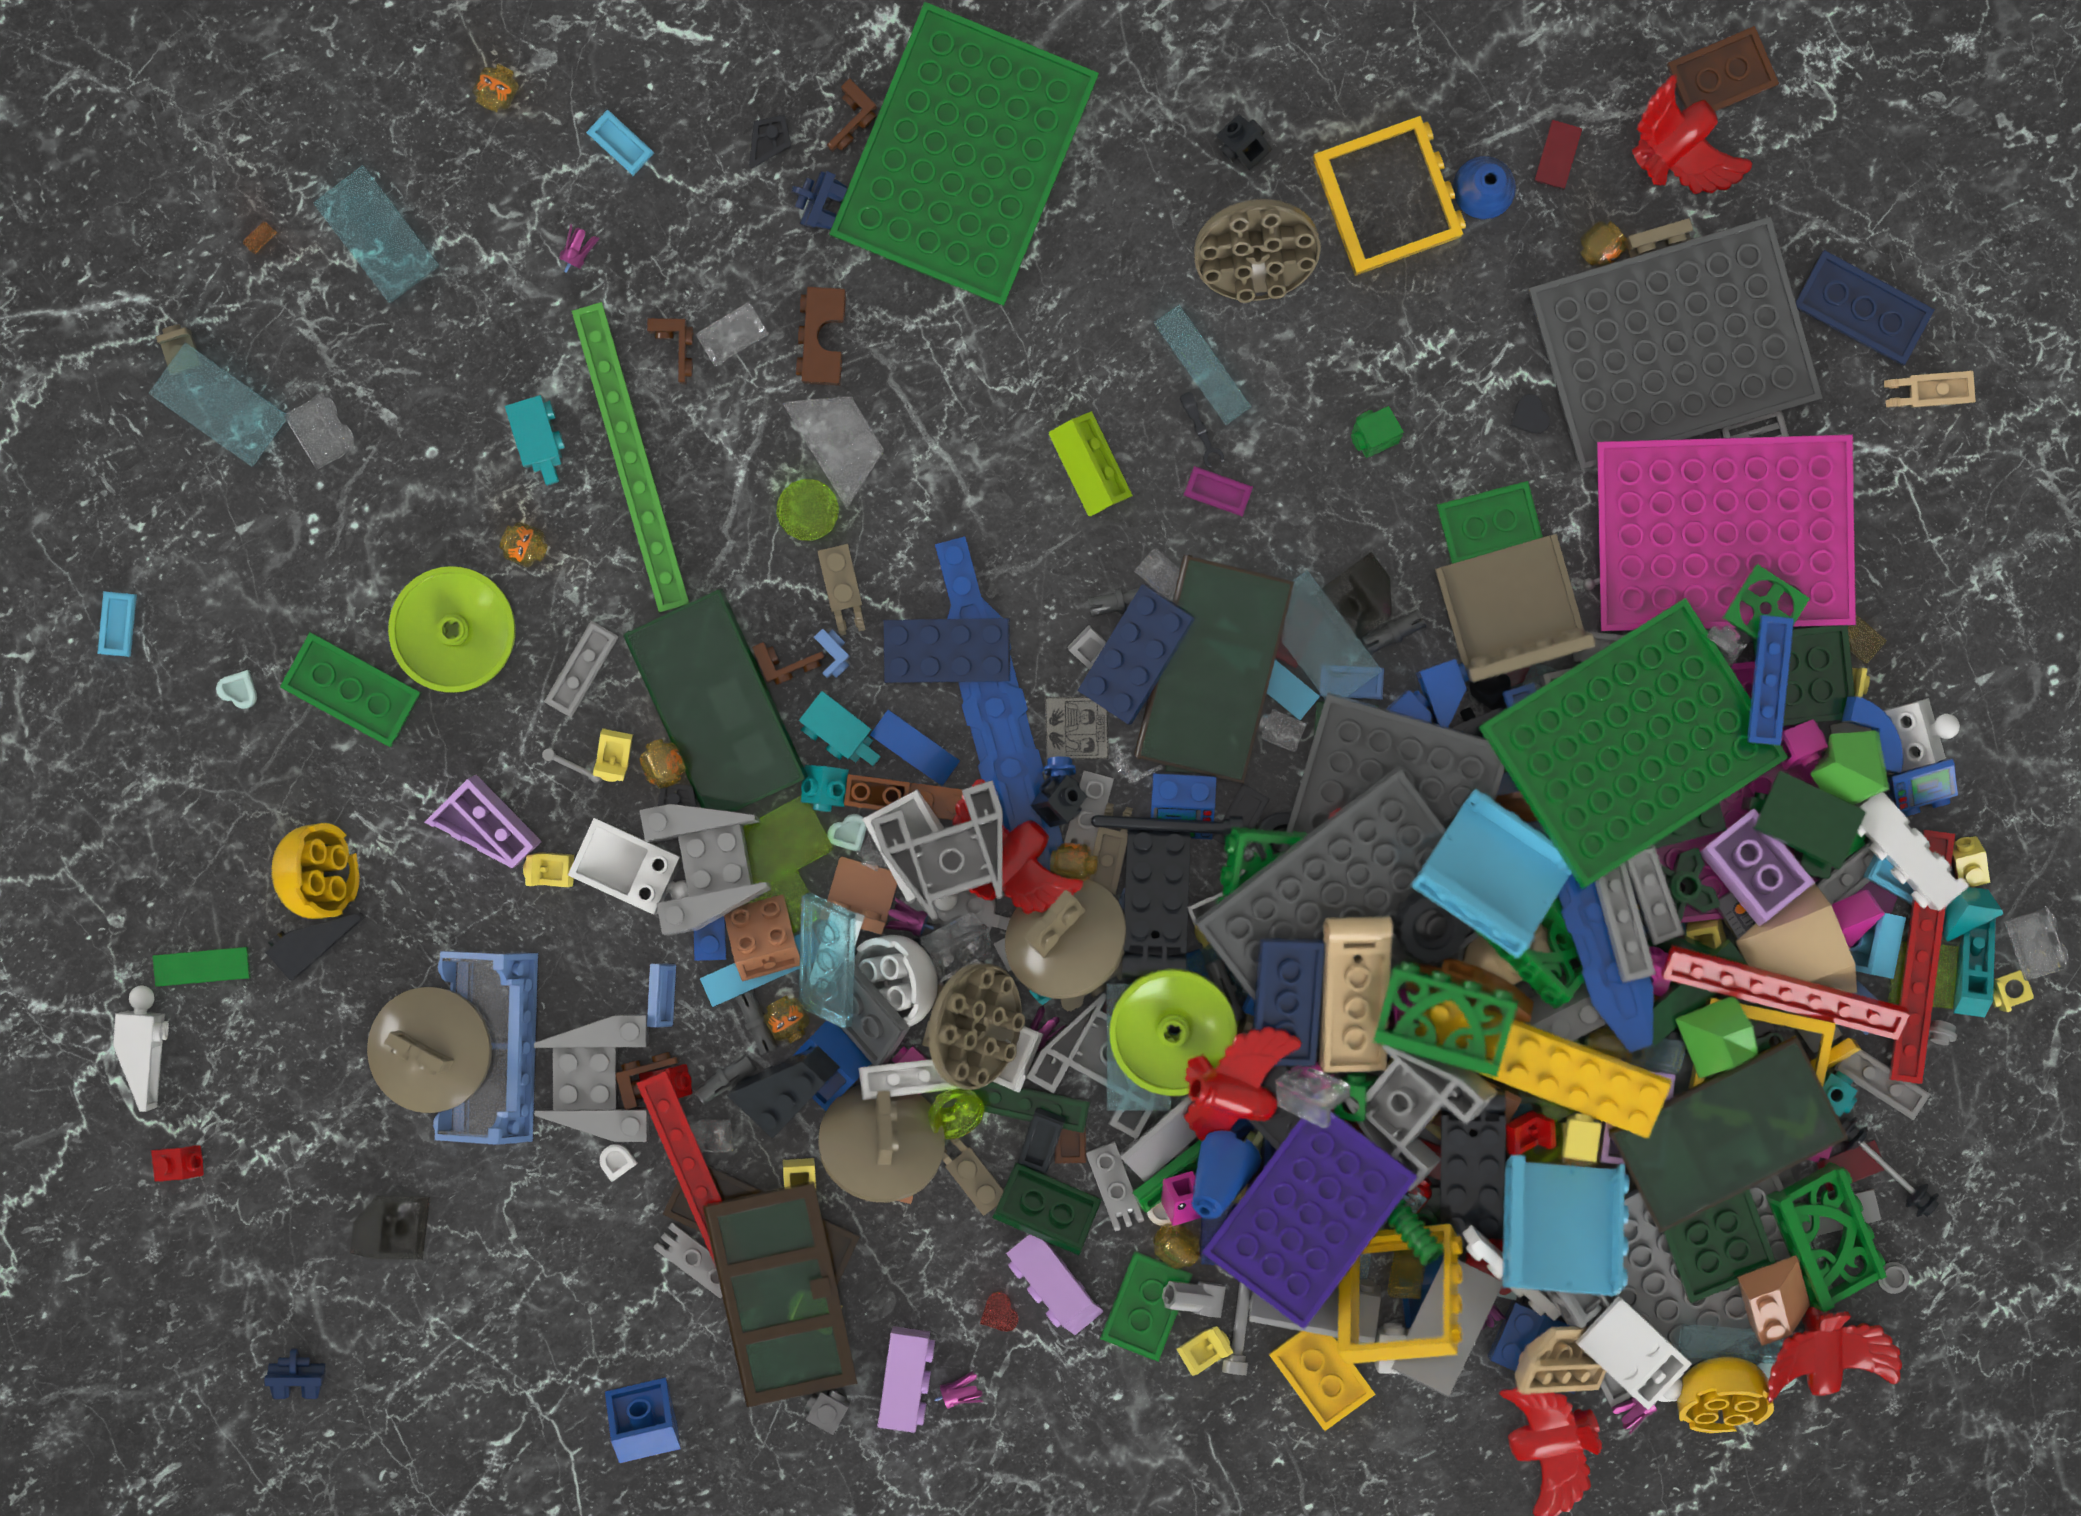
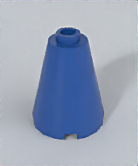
M1481 156L1470 159L1460 167L1455 175L1453 182L1455 201L1464 213L1473 218L1489 219L1497 217L1509 208L1514 199L1516 191L1514 176L1508 166L1496 158ZM1485 179L1489 180L1492 185H1488Z
M1221 1130L1211 1132L1200 1145L1192 1206L1201 1217H1219L1259 1170L1262 1160L1259 1150L1248 1139L1244 1143L1235 1138L1237 1133Z

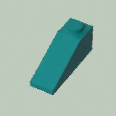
M1996 918L1961 935L1954 985V1013L1985 1017L1993 1002Z

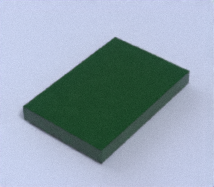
M1780 770L1776 775L1753 829L1839 870L1843 866L1866 811Z
M1015 1162L992 1218L1079 1256L1102 1199Z

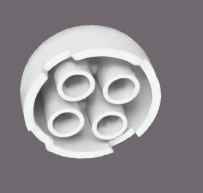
M886 935L869 939L856 948L858 952L854 963L910 1027L920 1022L933 1007L938 989L936 969L926 950L914 940L900 935Z

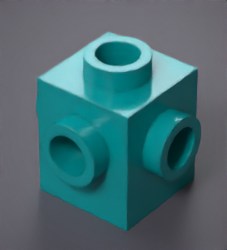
M805 765L804 769L808 777L803 780L801 785V802L813 804L812 810L831 812L832 806L845 807L844 800L849 770Z
M1826 1071L1823 1089L1836 1115L1841 1117L1843 1112L1848 1114L1857 1101V1098L1854 1096L1858 1090L1851 1086L1853 1080L1842 1072L1837 1071L1834 1075ZM1839 1089L1841 1094L1836 1101H1833L1831 1099V1092Z

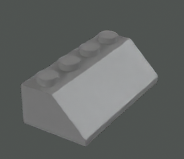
M1565 974L1559 978L1563 985L1566 983ZM1583 981L1569 1002L1556 1009H1553L1544 1002L1541 996L1533 990L1534 997L1530 998L1534 1002L1530 1023L1523 1022L1572 1042L1607 1024L1593 1007L1585 981Z
M1189 1094L1181 1096L1150 1124L1137 1139H1134L1120 1152V1158L1144 1182L1162 1170L1173 1157L1176 1159L1190 1148L1188 1144L1196 1138L1195 1131L1189 1128V1123L1184 1119V1115L1189 1112V1105L1195 1103V1101L1190 1099Z
M1360 1279L1359 1341L1374 1343L1381 1301V1286L1367 1279ZM1339 1284L1304 1330L1252 1290L1250 1295L1249 1321L1338 1337Z

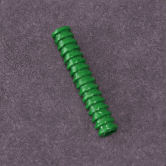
M1401 1199L1386 1220H1389L1388 1224L1391 1228L1395 1227L1397 1235H1402L1401 1240L1408 1242L1407 1247L1409 1250L1414 1249L1413 1254L1415 1257H1420V1263L1422 1265L1429 1264L1441 1255L1444 1246L1442 1243H1437V1237L1431 1236V1230L1424 1228L1425 1223L1418 1221L1419 1216L1416 1213L1412 1214L1413 1209L1410 1206H1406L1405 1199Z

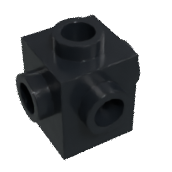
M1240 114L1216 135L1223 144L1220 150L1225 157L1232 163L1235 160L1239 161L1248 170H1251L1272 150L1262 136L1265 132L1261 126L1253 119L1248 122Z
M1068 775L1056 778L1049 777L1040 785L1039 790L1041 792L1030 806L1049 827L1066 824L1077 817L1082 810L1080 806L1088 796L1080 789L1079 783Z

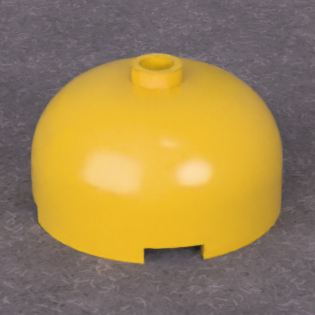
M318 823L298 827L289 832L280 841L274 852L271 874L275 891L281 902L290 911L301 917L321 919L339 916L343 914L342 911L347 904L354 901L357 895L360 879L357 854L349 855L348 844L344 839L346 834L337 826L330 823ZM348 862L349 877L346 884L340 876L324 877V872L342 870Z
M1738 1357L1711 1358L1694 1365L1681 1379L1682 1391L1680 1397L1677 1398L1680 1421L1688 1422L1692 1430L1705 1433L1737 1431L1736 1425H1742L1751 1421L1758 1425L1768 1419L1774 1411V1403H1769L1767 1400L1769 1389L1766 1374L1757 1365L1746 1359ZM1722 1409L1724 1423H1715L1719 1419L1718 1410Z

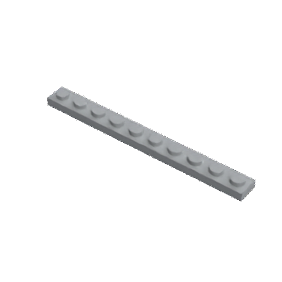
M1572 668L1543 674L1540 676L1542 687ZM1623 863L1595 881L1622 983L1655 975L1626 863Z

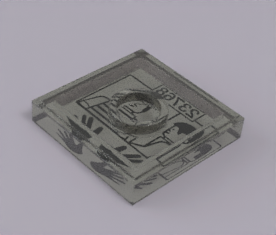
M1086 696L1045 697L1046 760L1058 756L1070 757L1072 760L1109 759L1108 711Z

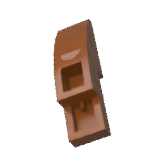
M848 774L844 806L879 810L918 789L937 818L953 820L954 816L957 815L955 805L961 800L963 793L962 789Z
M1451 958L1444 959L1442 968L1411 962L1420 966V972L1432 975L1433 971H1440L1451 975V981L1463 984L1466 979L1482 984V989L1494 993L1495 988L1514 993L1513 998L1519 1000L1514 1019L1530 1023L1534 1002L1517 987L1496 974L1478 966ZM1412 981L1406 982L1407 989H1412L1417 993L1420 992L1418 984ZM1428 985L1429 991H1431L1432 988L1438 991L1443 990L1441 988ZM1465 996L1472 1004H1476L1479 999ZM1487 1005L1484 1007L1488 1010L1503 1015L1501 1009L1496 1005Z

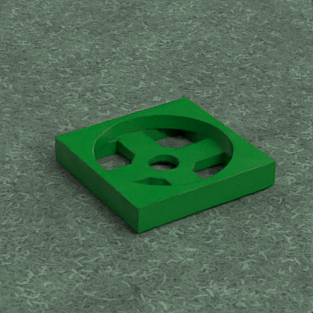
M1756 564L1722 618L1758 641L1760 615H1765L1760 611V605L1763 602L1771 605V612L1765 616L1793 618L1794 625L1810 598ZM1759 581H1769L1773 584L1766 596L1761 597L1748 588ZM1783 592L1789 594L1793 602V612L1790 616L1778 609L1777 602ZM1740 601L1752 607L1754 614L1747 626L1740 614Z

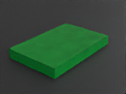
M1528 481L1436 505L1451 564L1543 537Z
M1134 1250L1100 1339L1159 1362L1179 1311L1164 1307V1300L1162 1299L1163 1288L1169 1281L1190 1283L1193 1273Z

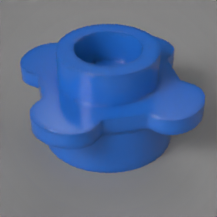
M1058 756L1048 758L1047 766H1044L1045 775L1054 778L1063 775L1070 777V775L1076 774L1075 766L1072 765V758Z

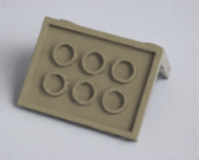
M1557 534L1435 569L1461 663L1464 664L1469 680L1472 682L1596 646L1593 634L1584 631Z

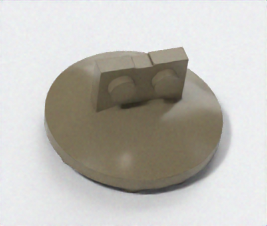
M1269 199L1244 201L1221 210L1202 227L1194 245L1195 265L1203 282L1216 293L1236 299L1241 303L1284 297L1286 293L1298 287L1311 275L1320 256L1318 231L1310 217L1291 204ZM1268 292L1267 295L1255 296V293Z
M1070 877L1071 879H1081L1084 882L1082 888L1074 893V896L1065 890L1046 911H1034L1031 914H1025L1021 907H1017L1010 918L1005 935L1007 961L1020 982L1038 995L1054 999H1067L1084 995L1103 984L1114 973L1123 958V947L1126 939L1124 911L1111 892L1102 885L1088 879Z
M987 963L967 965L956 972L945 986L938 984L937 996L932 1007V1014L927 1024L922 1045L930 1048L934 1067L939 1075L950 1085L963 1089H978L986 1086L1001 1074L1007 1064L1012 1062L1017 1054L1016 1046L1020 1031L1025 1024L1017 986L1013 978L1005 970Z
M421 987L399 994L381 1009L370 1029L367 1055L372 1075L377 1085L387 1097L398 1105L412 1111L436 1113L461 1105L477 1092L485 1080L490 1067L492 1044L483 1016L470 1001L460 994L445 988Z
M860 1084L847 1090L841 1097H837L829 1106L820 1125L818 1147L825 1170L831 1179L844 1191L867 1201L894 1202L916 1194L933 1179L942 1162L945 1136L937 1112L922 1095L911 1094L890 1097V1091H877L876 1099L863 1100Z

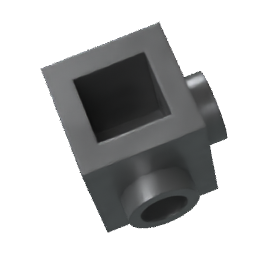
M835 1389L822 1391L819 1395L813 1393L804 1410L809 1412L806 1421L833 1435L850 1403L845 1401L846 1396Z

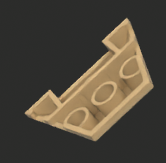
M1815 883L1764 924L1758 926L1755 923L1735 941L1741 956L1748 966L1850 993L1857 992L1855 962L1832 905Z

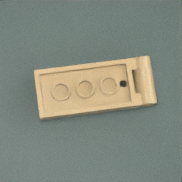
M1390 917L1325 919L1323 937L1325 955L1319 1038V1066L1324 1072L1385 1071L1387 1069V1052L1382 1048V1044L1373 1042L1390 982L1392 922Z

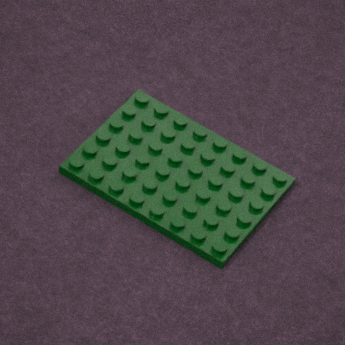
M924 2L829 235L1004 307L1099 73Z
M1686 598L1479 727L1582 889L1789 758L1781 745L1747 742L1751 698Z

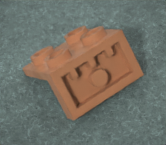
M840 857L821 917L830 920L834 906L864 915L861 929L882 935L897 887V882L891 871L846 857Z
M783 895L742 905L724 915L735 965L742 981L803 965L794 939Z

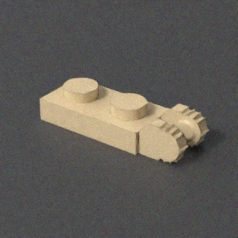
M1973 371L1911 375L1908 378L1884 381L1885 388L1897 389L1909 386L1910 398H1890L1886 400V407L1911 406V408L1976 402Z

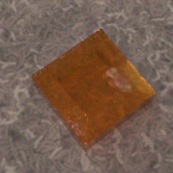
M263 221L243 240V244L256 254L278 232L269 223Z

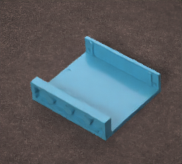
M1475 789L1462 805L1411 886L1519 958L1534 939V932L1572 872L1552 841L1543 832L1533 829L1521 821L1518 815L1505 810L1496 804L1490 796L1480 793Z
M1512 1155L1505 1162L1502 1287L1615 1296L1621 1292L1623 1287L1626 1286L1628 1278L1627 1269L1623 1268V1256H1626L1628 1251V1238L1624 1237V1224H1627L1629 1216L1628 1206L1624 1205V1193H1627L1629 1188V1176L1625 1174V1164H1620L1615 1169L1530 1163L1525 1162V1156Z

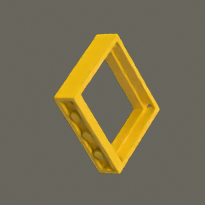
M1421 116L1318 152L1312 157L1355 276L1461 238L1463 235L1462 229L1466 228L1461 211H1455L1451 201L1455 198L1450 181L1444 182L1440 170L1445 169L1439 151L1433 152L1430 140L1434 139L1428 121L1423 123ZM1414 130L1449 229L1365 259L1329 160Z
M1711 997L1706 1001V1006L1722 999ZM1739 1003L1749 1019L1821 1033L1814 1071L1823 1087L1836 1023ZM1694 1065L1688 1089L1705 1080V1077L1698 1078ZM1702 1090L1692 1095L1691 1103L1684 1107L1692 1110V1117L1710 1120L1711 1115L1723 1117L1722 1123L1741 1127L1742 1121L1754 1123L1749 1112L1700 1102L1701 1098L1699 1097H1701ZM1809 1093L1803 1123L1766 1116L1772 1130L1773 1128L1786 1130L1784 1136L1803 1140L1804 1134L1812 1136L1814 1134L1818 1109Z
M1451 1224L1424 1227L1429 1228L1432 1232L1431 1236H1436L1438 1239L1437 1243H1442L1444 1246L1443 1337L1359 1344V1256L1339 1283L1338 1353L1346 1364L1458 1355V1343L1462 1342V1328L1458 1323V1313H1462L1463 1307L1461 1295L1458 1294V1284L1462 1283L1463 1280L1462 1268L1458 1264V1254H1462L1463 1244L1461 1236L1456 1234ZM1395 1229L1379 1230L1361 1254L1409 1250L1407 1247L1408 1242H1403L1401 1240L1402 1235H1397Z

